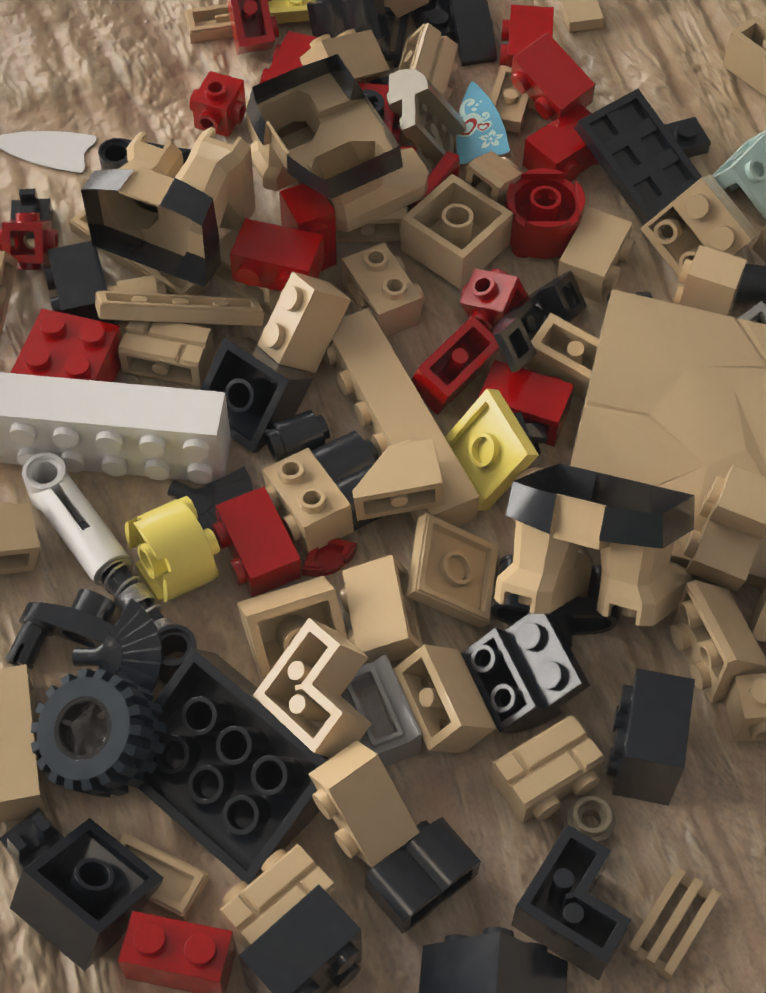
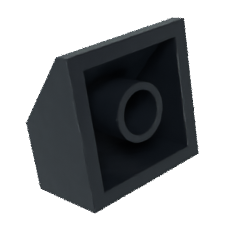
M250 337L224 338L200 390L225 392L231 438L251 452L258 453L266 445L264 431L272 429L273 423L296 415L313 378L300 369L278 364L257 345L258 342Z
M88 818L22 870L10 909L85 972L120 940L127 930L132 911L141 912L150 897L162 884L164 877L91 818Z

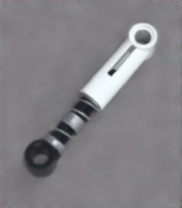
M50 452L33 455L22 467V477L32 505L43 512L95 585L104 586V590L108 594L115 596V604L121 613H123L132 598L142 605L153 618L163 647V663L159 679L167 684L192 648L198 649L193 632L185 626L174 624L171 618H164L160 612L161 605L154 604L155 597L144 583H139V576H133L129 571L132 564L131 557L68 475L63 459ZM175 651L185 653L177 659L166 658V656Z

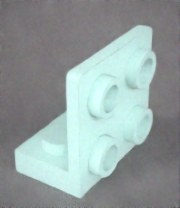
M766 130L747 140L712 175L723 189L728 187L730 191H733L740 186L765 219Z

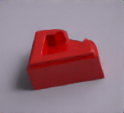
M335 538L329 541L328 545L320 549L317 547L307 553L303 563L302 575L320 577L338 572L355 556L357 543Z

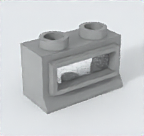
M382 655L375 661L360 668L341 697L372 723L359 742L377 753L384 767L421 754L422 733L387 655Z

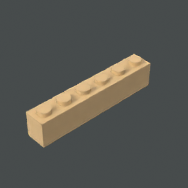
M367 308L344 316L323 358L328 366L334 365L337 370V380L340 389L345 396L351 395L355 403L356 417L362 427L368 426L370 429L372 443L377 450L378 456L380 457L389 445L399 444L407 439H434L443 480L445 505L410 511L414 522L417 524V519L425 513L456 527L477 520L479 506L477 491L370 309Z

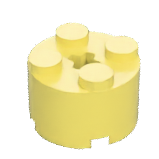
M188 496L175 499L125 523V535L129 550L135 547L138 550L140 561L135 563L138 572L153 596L158 600L163 599L164 602H168L201 587L219 576V571L213 555L220 552L218 541L211 529H202L197 520L198 516L195 506Z

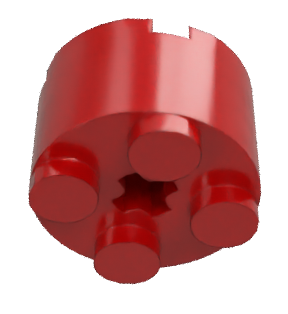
M537 168L522 173L520 180L514 184L512 182L508 186L505 208L513 212L510 245L512 252L516 256L539 259L562 257L583 218L585 193L576 180L574 185L565 179L566 174L559 170Z

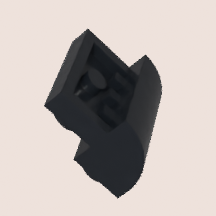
M528 613L505 631L494 628L461 653L499 732L502 733L527 731L553 720L562 714L560 706L590 686L552 613Z

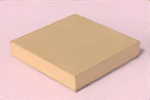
M425 513L417 519L406 596L475 627L483 628L490 624L499 546Z

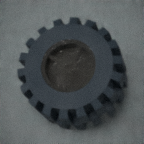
M88 668L78 670L77 676L67 674L60 678L62 686L59 688L52 685L47 690L46 695L49 699L45 704L39 702L35 712L40 713L39 721L32 722L31 733L37 734V740L31 743L32 752L42 756L36 762L40 770L50 773L48 779L54 784L64 786L65 789L98 797L110 798L111 794L117 796L129 793L128 785L138 788L145 782L143 773L145 771L153 773L158 766L153 759L156 753L163 755L165 744L159 742V737L166 734V723L160 722L157 719L164 713L160 704L152 702L155 696L149 690L140 687L141 684L102 669H97L96 671Z

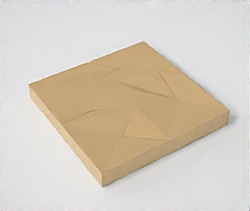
M612 289L569 466L695 495L694 530L701 532L706 517L699 515V511L708 490H711L717 476L725 478L734 464L766 477V324L737 319L732 316ZM692 531L675 541L670 562L677 563L686 569L691 558L683 554ZM766 534L760 541L745 581L746 584L763 588L766 583Z

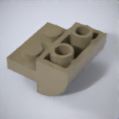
M403 69L389 74V92L386 95L387 103L391 111L400 116L399 122L402 133L421 149L425 158L430 159L437 165L447 151L454 153L453 136L466 131L463 118L421 72L414 69Z

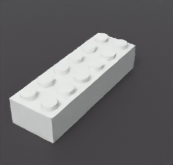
M0 372V463L24 466L25 462L33 455L50 452L63 459L66 470L74 473L93 471L104 472L111 476H147L154 480H165L167 478L190 480L197 484L213 483L225 477L231 446L225 392Z

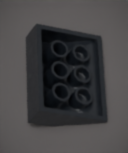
M192 648L154 702L160 704L164 713L157 719L160 722L166 723V734L159 737V742L165 744L163 755L156 753L153 759L158 764L154 772L149 773L145 771L143 773L145 782L138 789L236 876L249 885L263 873L261 870L263 863L274 852L280 849L285 850L320 812L312 797V794L318 790L311 780L309 773L330 758L311 751L253 697L258 688L218 654Z

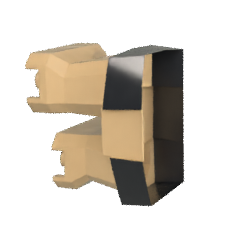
M338 54L295 68L252 87L246 108L248 118L258 137V140L251 145L252 167L254 166L261 176L264 188L279 191L299 181L328 198L335 210L336 230L350 232L424 199L428 188L429 174L426 166L413 148L400 149L399 143Z
M210 127L201 133L194 143L187 161L183 164L182 151L172 141L168 140L162 149L144 142L147 139L146 132L137 134L126 148L128 160L126 164L119 169L93 171L81 189L92 246L95 242L96 247L206 287L221 265L219 227L238 230L241 228L245 218L250 219L256 210L251 147L239 136L233 145L214 139L216 131L215 128Z
M561 463L514 480L506 511V516L516 520L513 563L497 576L494 599L503 605L507 603V597L514 593L519 595V603L530 605V613L550 614L589 588L592 568L587 555L578 552L579 546L582 545L597 550L600 549L602 575L596 610L602 616L608 617L611 615V609L614 605L621 606V613L623 615L636 617L635 625H655L678 608L685 585L692 579L691 575L686 572V568L677 563L670 562L675 541L694 530L695 495Z

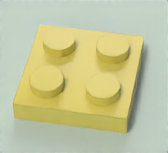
M486 389L445 436L449 446L479 495L478 511H488L512 485L519 474L526 470L539 456L500 391L495 389Z

